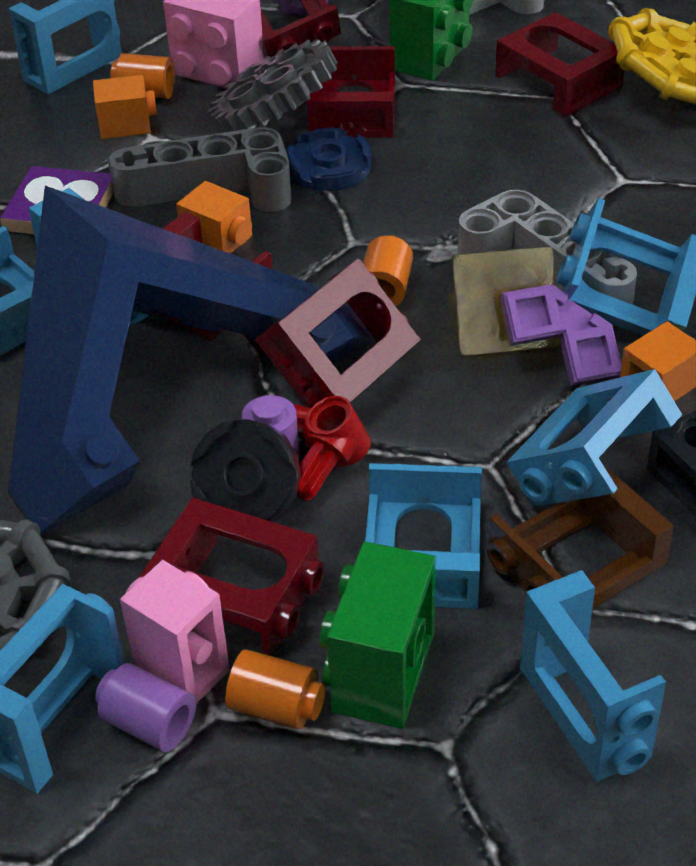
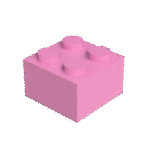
M260 0L163 1L169 53L174 61L175 75L225 88L227 84L236 82V76L254 64L263 62L264 48Z

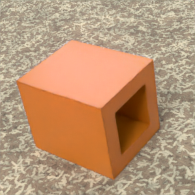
M143 75L93 80L95 108L101 139L151 133L149 117L157 116L154 90L145 91Z
M204 181L176 203L178 217L188 212L200 218L202 242L208 246L231 254L252 236L249 198Z
M666 321L624 348L620 377L655 369L673 400L676 401L696 388V340Z

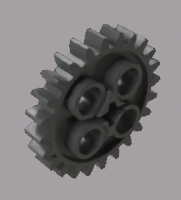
M319 39L312 43L310 40H307L300 46L295 43L286 51L280 49L272 58L267 56L263 62L254 64L236 76V82L227 84L225 86L226 90L217 94V100L210 104L212 107L208 110L210 117L220 133L255 128L258 124L264 127L270 119L275 117L276 120H279L284 112L294 111L302 103L311 99L309 94L323 88L321 83L332 78L330 73L336 71L335 65L338 62L326 41L320 42Z

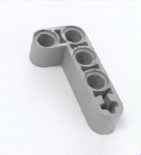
M508 190L466 210L460 215L458 260L462 266L470 270L483 271L513 258L548 285L552 284L562 290L563 285L557 284L556 278L565 256H572L576 243L569 241L574 223L533 194L523 190ZM599 250L589 252L582 279L587 286L600 293L633 305L637 279L636 267L625 258Z

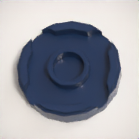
M319 128L305 132L296 138L297 143L291 146L289 144L286 149L291 179L309 189L332 191L355 186L364 180L372 169L370 144L364 137L356 134V139L346 136V130L340 128Z

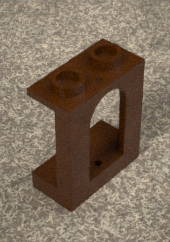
M603 465L618 488L613 494L556 503L514 528H511L500 516L495 514L489 518L487 555L493 567L500 574L508 575L526 594L529 590L563 578L539 553L593 522L627 553L588 576L595 586L594 609L667 564L674 525Z

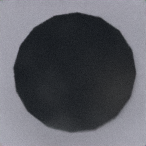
M250 419L226 421L206 433L194 450L190 465L193 466V480H190V485L194 498L271 522L276 521L287 512L297 496L301 478L298 455L287 436L270 424Z

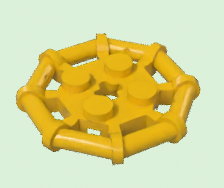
M643 8L637 15L628 18L620 16L613 19L608 27V35L615 42L618 52L616 62L621 69L634 72L658 90L659 97L666 101L671 97L696 105V22L693 21L691 25L660 16L654 9Z

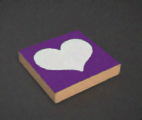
M31 166L0 217L1 225L8 228L9 232L34 235L29 207L43 201L45 185L59 191L70 188L86 201L106 208L114 193L111 174Z

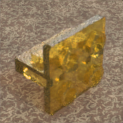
M551 247L457 254L452 257L454 292L448 293L449 312L456 315L459 352L462 355L551 348L559 345L558 337L510 346L499 300L501 294L505 292L550 284L555 286L554 256Z

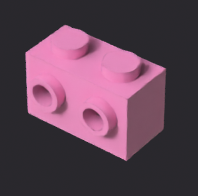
M162 560L144 577L136 579L129 586L125 595L120 598L134 665L192 693L196 698V704L230 671L219 593L210 589L195 573L190 571L184 573Z

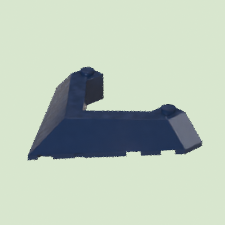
M45 185L8 485V494L23 517L38 524L41 529L40 536L130 484L140 460L110 419L109 414L132 311L149 315L150 311L180 318V323L217 333L224 329L250 336L249 341L256 342L255 339L288 315L321 287ZM347 302L309 332L333 365L375 340Z

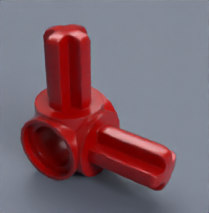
M342 396L323 398L312 408L293 404L297 415L298 437L304 438L305 444L309 449L299 464L301 478L297 496L302 500L310 501L316 496L334 466L344 467L355 464L368 453L371 446V437L348 399Z

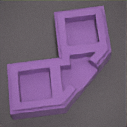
M552 284L501 294L499 300L510 346L559 337L570 386L620 377L622 364L611 323L596 313L592 315L568 299L569 295Z

